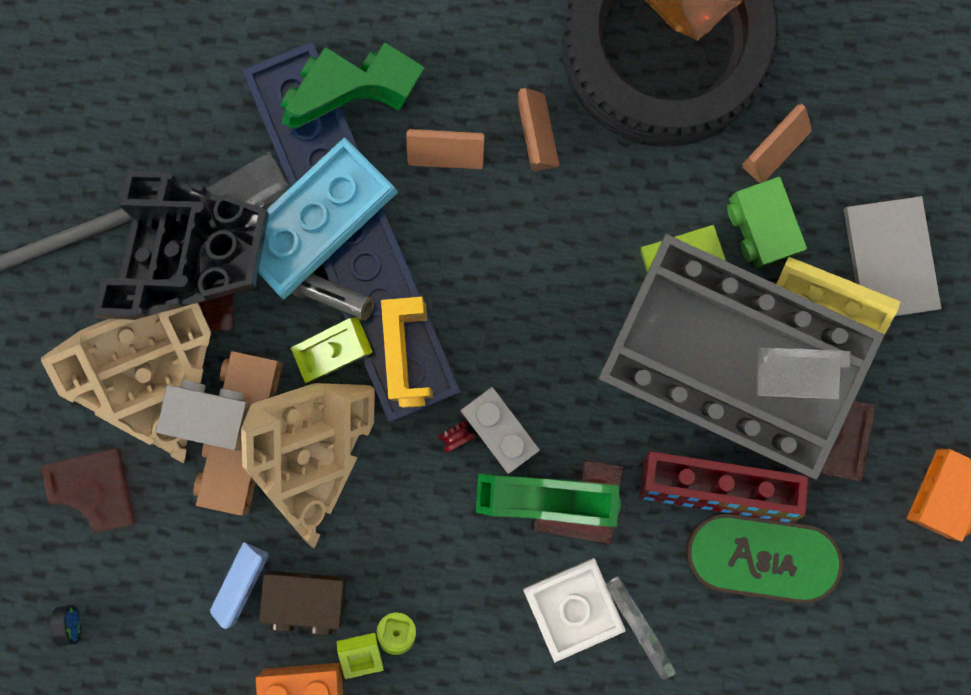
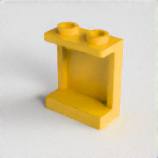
M423 297L381 300L388 399L398 401L399 407L402 408L425 406V398H433V390L430 387L409 389L404 322L427 321L426 304Z

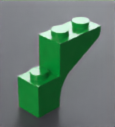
M387 43L383 44L378 54L371 51L361 68L356 67L325 47L318 59L311 56L306 62L300 74L305 79L299 88L296 89L291 86L283 98L280 107L284 108L285 111L281 123L289 128L297 129L358 99L376 100L400 111L425 67Z
M478 474L476 513L489 516L534 518L617 527V518L621 509L619 485L582 480Z

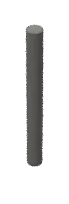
M121 208L0 255V272L132 221V218Z

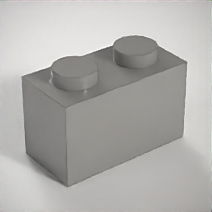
M182 380L180 387L167 385L156 433L231 450H242L241 428L252 404L243 401L245 393L221 388L219 396L204 393L206 385Z
M493 387L461 410L508 474L540 451Z

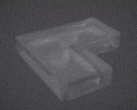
M617 576L607 582L606 588L660 678L666 680L674 675L676 672L655 633L619 577Z

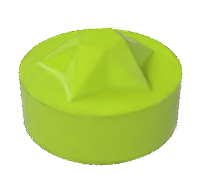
M390 613L381 619L377 627V641L385 652L392 655H400L407 652L413 646L416 638V627L410 617L403 613Z

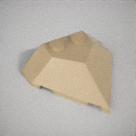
M198 303L136 320H104L80 330L41 357V362L59 396L72 403L75 401L94 411L95 415L149 445H156L170 453V456L184 463L187 440L156 433L167 385L180 387L182 380L201 383L203 363L211 331Z
M313 383L250 405L241 428L242 467L313 549L320 537V534L316 533V526L323 520L325 512L331 514L357 460V457L350 453L358 436L361 434L368 436L374 424L375 388L370 385Z

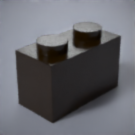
M268 571L263 577L259 623H269L270 629L275 631H293L294 626L309 627V632L313 634H332L333 629H339L343 624L347 577Z

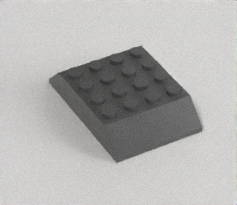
M665 234L598 379L817 480L883 340L884 334Z

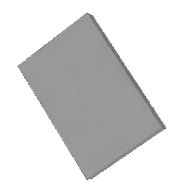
M922 196L844 208L855 283L901 301L895 316L940 310L941 303Z

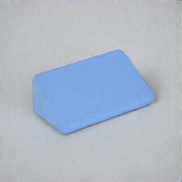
M243 542L210 609L211 615L225 629L230 628L237 622L269 556L267 552L246 542Z

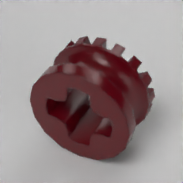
M468 420L437 436L438 440L445 442V453L476 437L475 433H470L467 429L469 425Z

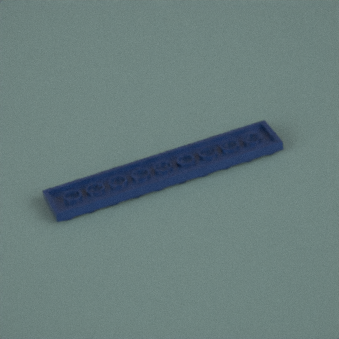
M313 41L242 70L290 187L344 137L358 150L341 107L297 129L289 128L281 123L285 111L284 108L280 107L283 98L291 86L298 89L305 79L300 74L311 56L317 59L319 57ZM382 207L323 262V266L330 281L374 298V309L370 317L365 321L359 319L373 353L362 359L388 422H392L461 392L427 313V321L404 322L409 389L430 387L433 390V398H425V406L408 408L399 407L398 401L388 399L381 300L420 297V294ZM336 295L338 299L345 301L344 297ZM343 312L346 320L349 318L356 317L351 314Z

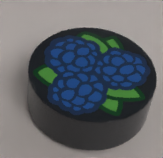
M74 605L56 607L51 615V636L53 641L60 647L75 645L80 640L81 625L79 611Z

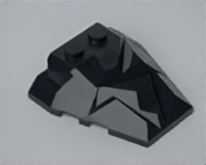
M127 170L119 206L132 218L131 228L119 278L101 277L93 311L95 317L136 320L255 288L269 219V212L266 209L226 194L222 196L208 192L204 186L194 182L192 185L178 181L174 175L164 171Z

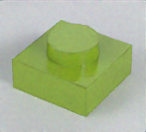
M376 633L337 641V652L345 679L384 671Z

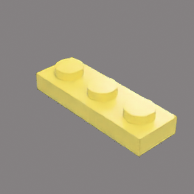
M788 257L776 284L884 335L894 319L901 302L791 257Z

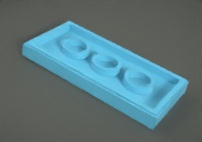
M344 137L267 209L269 219L258 273L281 298L285 299L398 193L397 190Z

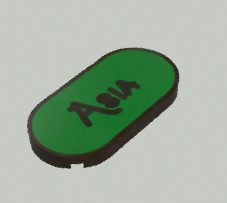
M717 513L705 518V520L696 525L690 532L686 543V560L694 576L708 588L719 592L794 603H814L832 593L838 585L843 571L842 554L835 540L822 529L806 524L788 523L730 513Z

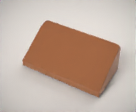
M520 89L517 102L531 170L535 172L556 168L559 166L546 97L543 93L534 90Z
M802 103L798 104L742 164L743 168L759 183L765 182L812 131L807 109Z
M415 129L407 131L408 165L467 169L483 168V133Z

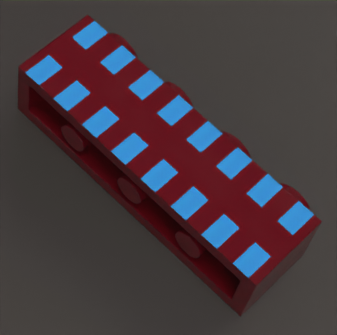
M650 451L643 461L639 499L794 523L805 516L808 476Z

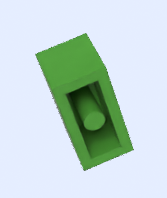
M780 177L737 191L729 198L731 202L727 206L729 218L734 227H740L744 240L740 242L743 256L748 263L753 262L755 269L798 255L807 250Z

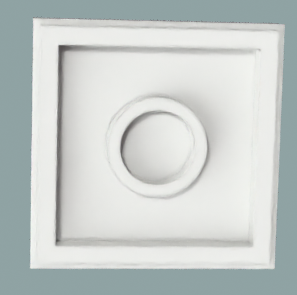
M595 558L523 588L554 663L626 631Z

